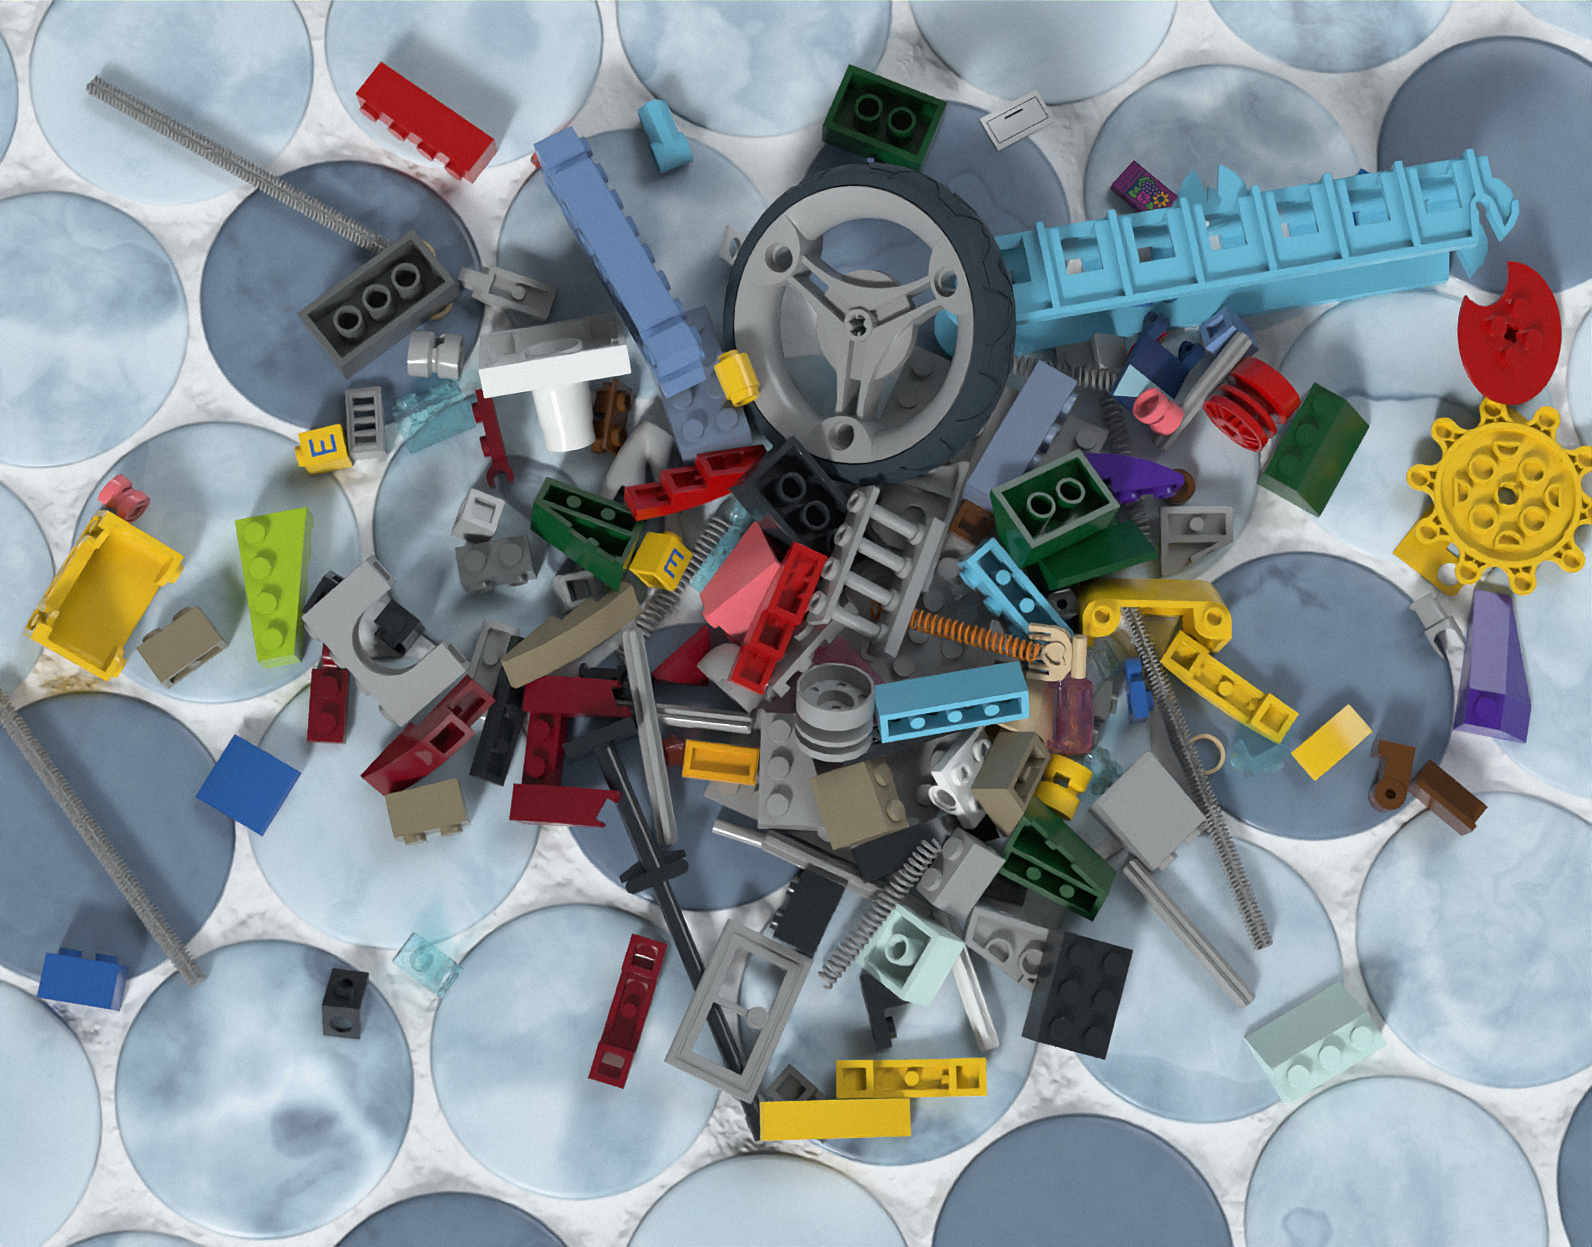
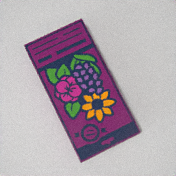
M1135 160L1131 162L1110 187V190L1137 212L1172 207L1177 199V195Z

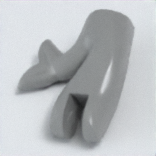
M641 420L618 451L604 479L599 496L614 500L617 492L624 495L625 487L645 484L646 463H649L655 480L659 482L661 470L673 469L671 453L674 437L656 425Z

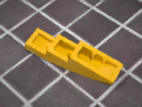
M910 1098L759 1102L760 1141L911 1136Z

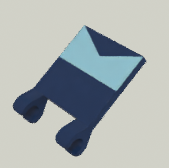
M1150 311L1145 315L1142 333L1108 394L1131 413H1133V405L1137 397L1143 391L1152 387L1158 388L1167 396V400L1174 401L1188 373L1203 358L1206 352L1204 346L1200 343L1195 342L1192 344L1190 341L1185 340L1179 347L1177 358L1159 344L1156 339L1170 325V319L1163 313L1157 315L1155 312Z

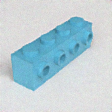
M994 537L983 539L957 562L958 566L962 569L959 573L961 578L970 588L975 589L977 587L985 596L983 603L995 617L1000 615L1009 625L1006 628L1008 634L1012 635L1013 640L1019 637V645L1023 639L1026 640V646L1030 641L1046 645L1050 643L1049 641L1030 639V633L1051 635V633L1028 631L1030 623L1059 626L1066 629L1073 639L1074 632L1023 571L1019 570L1012 558ZM1043 660L1033 661L1034 663L1045 664Z
M1019 661L875 685L874 714L882 743L1029 718V694Z

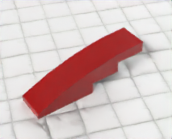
M763 444L696 454L695 465L661 470L659 482L625 487L624 499L636 521L673 514L731 494L728 488L768 451Z
M792 542L755 614L726 681L743 687L757 695H764L774 667L778 660H782L795 626L800 625L827 556L802 544Z

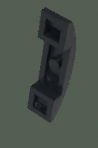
M947 814L852 848V852L865 884L898 873L899 869H906L903 863H907L911 867L914 866L908 861V858H912L918 864H921L922 862L915 858L912 852L918 853L923 859L929 861L917 849V846H921L929 854L934 855L930 849L922 844V840L938 849L932 842L934 838L940 844L941 849H943L945 842L952 836L956 828L959 827L987 843L1000 838L996 826L989 815L986 814L975 829L963 828L955 814Z

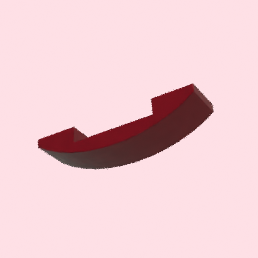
M632 933L601 1040L598 1043L589 1072V1079L621 1089L625 1088L653 1000L668 944Z

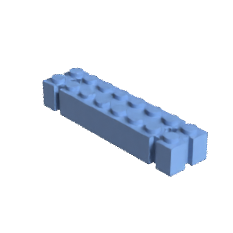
M570 126L534 143L537 159L542 166L540 169L545 185L556 204L559 205L566 222L646 363L651 367L654 377L666 398L672 397L706 380L703 365L707 364V359L701 349V346H703L701 336L694 325L688 327L685 318H687L686 311L679 298L672 299L668 292L671 290V287L662 270L656 272L653 266L655 259L646 242L640 244L637 238L639 231L631 216L625 218L621 211L624 209L620 196L615 189L609 190L606 185L609 181L600 163L594 164L591 159L593 152L587 139L584 136L578 138L573 127Z

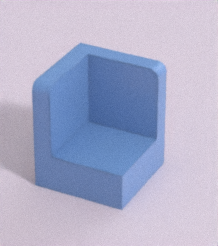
M1225 306L1199 327L1205 348L1215 357L1220 354L1238 331L1244 332L1253 341L1242 357L1252 356L1260 350L1252 328L1228 306Z

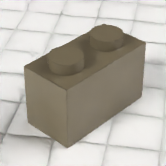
M197 605L192 609L191 607H186L173 616L172 620L174 622L162 630L157 628L146 634L142 639L143 643L136 648L160 683L168 689L229 647L205 612Z
M458 778L384 795L394 839L398 842L404 841L405 846L426 842V835L439 832L441 837L457 835L463 832V826L471 825L462 784Z

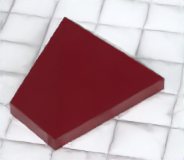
M706 625L702 626L651 672V676L656 684L709 685V678L697 666L701 659L710 651L711 634L710 629Z

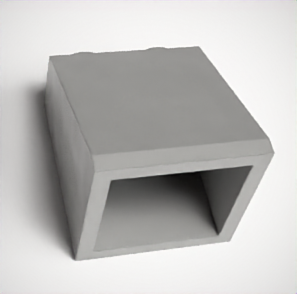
M1149 750L1087 810L1134 858L1141 862L1149 873L1157 867L1164 871L1178 857L1174 850L1183 841L1190 845L1204 831L1199 825L1206 819L1204 814Z

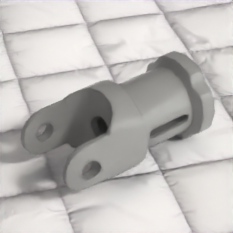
M1062 587L1042 594L1063 620H1068L1077 615V598L1071 588ZM1063 600L1064 607L1058 608L1057 601Z
M1434 590L1408 605L1410 611L1415 610L1426 629L1424 631L1425 636L1437 654L1444 659L1445 657L1435 641L1437 634L1442 630L1449 628L1455 630L1463 645H1467L1461 629L1453 616L1446 614L1437 599L1439 593L1437 590Z

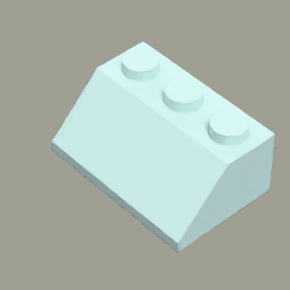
M1339 981L1244 1037V1040L1283 1103H1292L1387 1045L1367 1011Z

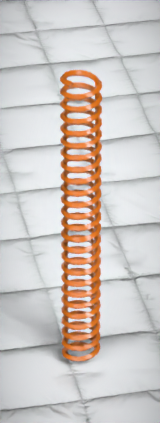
M873 600L870 609L873 619H879L882 611L881 603L878 604L877 615L875 616L874 606L878 602ZM914 609L910 625L907 627L908 629L911 627L913 630L918 629L919 632L925 631L926 634L932 633L933 636L938 635L940 638L945 636L947 640L952 638L953 642L958 640L960 644L965 642L967 646L972 644L973 647L979 646L980 649L993 650L994 653L999 652L1001 655L1006 654L1008 657L1013 655L1015 659L1020 657L1021 661L1027 659L1028 663L1036 660L1040 650V644L1037 643L1033 650V657L1029 659L1033 649V642L1030 641L1026 648V655L1023 657L1022 654L1026 647V640L1023 639L1020 643L1019 654L1016 655L1015 652L1020 641L1019 637H1016L1012 645V652L1009 654L1013 637L1010 635L1007 637L1005 650L1002 652L1006 639L1005 633L1001 634L999 638V633L996 631L992 637V631L989 629L985 636L984 627L979 631L976 625L972 630L971 624H968L965 629L964 622H961L958 627L957 620L952 623L951 619L948 618L945 622V618L942 616L938 621L937 614L931 620V613L929 612L925 616L923 610L918 615V610ZM924 620V628L921 629L920 626L922 625ZM931 621L930 630L928 631L927 628ZM943 626H944V633L941 634L940 632H941V630L943 629ZM951 627V635L947 636V633L949 632ZM958 628L957 638H954V635ZM964 632V639L961 640V636ZM971 633V641L968 642V638ZM978 635V642L975 644L974 641ZM985 636V644L982 646L981 643ZM992 637L991 647L988 648V644ZM999 638L998 649L995 650V646Z

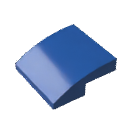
M234 734L195 797L263 837L302 773Z

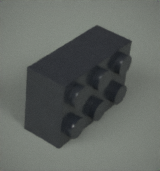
M1049 928L1021 1037L1105 1060L1133 950L1071 932Z

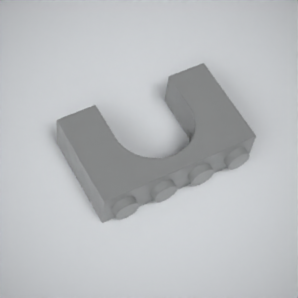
M371 555L301 618L305 622L304 628L307 633L316 641L322 640L331 650L329 652L331 659L340 668L344 669L346 667L354 675V683L358 689L366 696L371 694L380 704L379 710L389 722H396L402 727L469 668L471 663L448 637L443 639L417 663L401 669L381 666L365 653L359 638L361 618L374 602L397 583L376 557Z

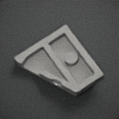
M1233 506L1159 507L1160 577L1168 576L1233 542Z

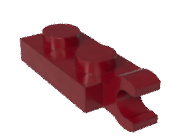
M482 388L475 390L477 402L471 403L476 424L483 422L485 435L480 436L479 439L484 458L491 456L492 465L486 473L487 483L492 490L496 489L494 478L497 474L503 473L507 475L509 484L513 485L515 477L508 464L493 397L484 398Z
M324 643L322 647L323 669H312L307 742L346 744L350 671L340 670V667L329 655L331 650Z

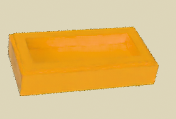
M687 739L682 777L756 786L760 748Z

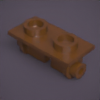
M613 378V383L601 382V387L597 388L593 413L595 415H605L604 420L592 421L596 439L590 445L592 453L605 454L606 449L616 456L627 439L626 425L628 413L633 405L632 389L617 378Z

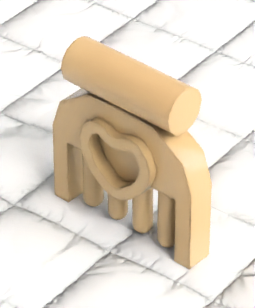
M1030 623L1028 625V631L1051 633V635L1029 634V638L1032 640L1049 641L1050 643L1047 645L1040 644V650L1042 651L1036 657V660H1043L1045 664L1031 662L1028 663V667L1049 672L1029 670L1026 678L1058 681L1063 680L1070 670L1072 678L1083 679L1086 677L1088 636L1076 634L1073 635L1072 639L1066 629L1056 625ZM1033 653L1030 654V659H1032Z

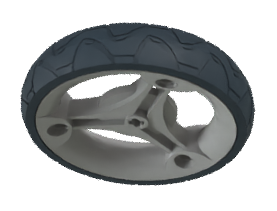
M876 162L847 164L821 171L800 181L798 185L789 188L766 209L750 230L734 261L726 288L723 308L725 353L731 350H738L739 354L747 353L760 383L758 390L761 396L743 405L749 417L756 426H759L758 429L773 446L778 441L794 435L831 480L846 484L880 486L904 482L939 467L965 448L967 443L976 437L995 410L1006 386L1015 350L1016 307L1012 282L1003 255H1000V248L989 228L976 211L957 193H952L950 188L937 180L904 166ZM876 218L895 222L910 229L931 248L929 275L905 285L890 274L878 270H855L842 275L820 258L823 251V233L840 223L854 219ZM812 273L829 286L826 292L822 291L808 278ZM956 277H957V288L955 287V279H956ZM787 285H793L799 290L817 314L816 328L819 345L825 358L836 370L837 374L835 417L827 419L805 399L787 367L780 331L781 307ZM932 288L936 299L915 308L912 297ZM943 309L956 314L958 323L956 347L950 369L942 386L920 413L909 421L889 429L883 422L877 419L878 403L885 378L899 370L908 360L916 343L919 326ZM859 381H861L860 393H859V402H858V410H857V415H856L857 398H858V390H859Z

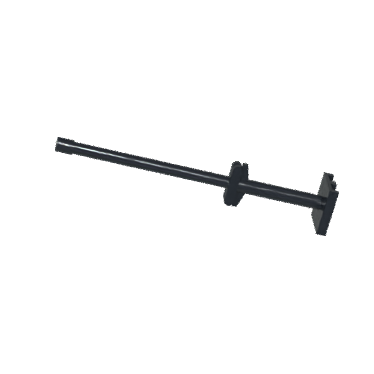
M629 716L566 742L562 746L571 764L595 754L609 790L622 792L619 803H615L638 861L619 876L622 884L627 882L626 890L632 895L652 888L695 992L705 967L669 880L681 876L688 871L689 865L686 860L682 859L687 857L684 849L658 851L615 745L638 736L632 716ZM713 1002L706 1021L725 1067L741 1075L745 1067L744 1061L721 1005ZM756 1093L752 1104L739 1099L746 1115L744 1118L755 1142L760 1141V1100Z

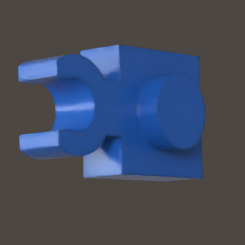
M1140 656L1125 658L1122 664L1126 680L1125 691L1130 724L1145 722L1150 717L1149 712L1154 711L1152 691L1145 688V681L1142 679Z

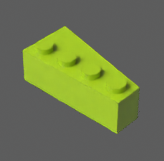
M308 507L235 520L257 661L265 669L302 662L305 622L301 618L304 615L301 611L305 606L308 594L307 577L311 558V530L314 523V516Z

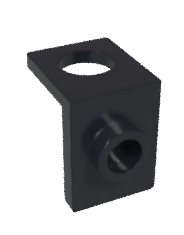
M332 969L322 1002L324 1036L360 1039V1009L369 981V972ZM337 1017L345 1018L351 1022L352 1026L349 1028H339L331 1020Z

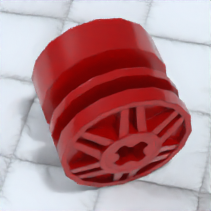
M1245 356L1228 373L1226 378L1228 384H1219L1215 389L1214 395H1209L1204 401L1203 408L1211 422L1233 442L1247 450L1261 452L1267 445L1268 439L1276 435L1277 427L1275 424H1285L1299 408L1301 400L1294 387L1282 374L1257 358Z

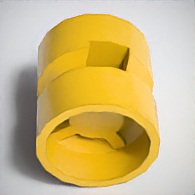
M1051 753V758L1043 773L1045 779L1044 781H1039L1034 794L1060 819L1071 821L1080 804L1077 795L1085 793L1093 773L1085 766L1069 758ZM1058 781L1068 784L1067 789L1058 785Z

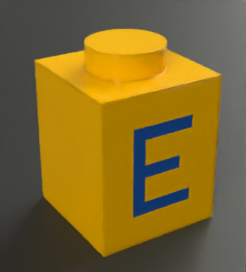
M341 424L298 433L300 445L295 446L296 458L299 467L305 466L311 476L353 467L352 459L349 456L346 432Z
M664 531L663 534L647 532L628 569L649 588L675 591L693 554L682 544V538L672 532Z

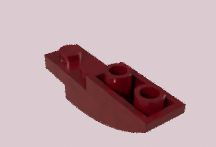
M466 674L418 726L410 722L360 776L383 796L407 789L433 772L457 752L475 734L471 726L496 700L472 677Z

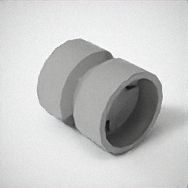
M412 330L407 359L409 376L429 378L433 373H437L439 379L460 381L465 359L464 334L443 333L440 337H436L433 331Z

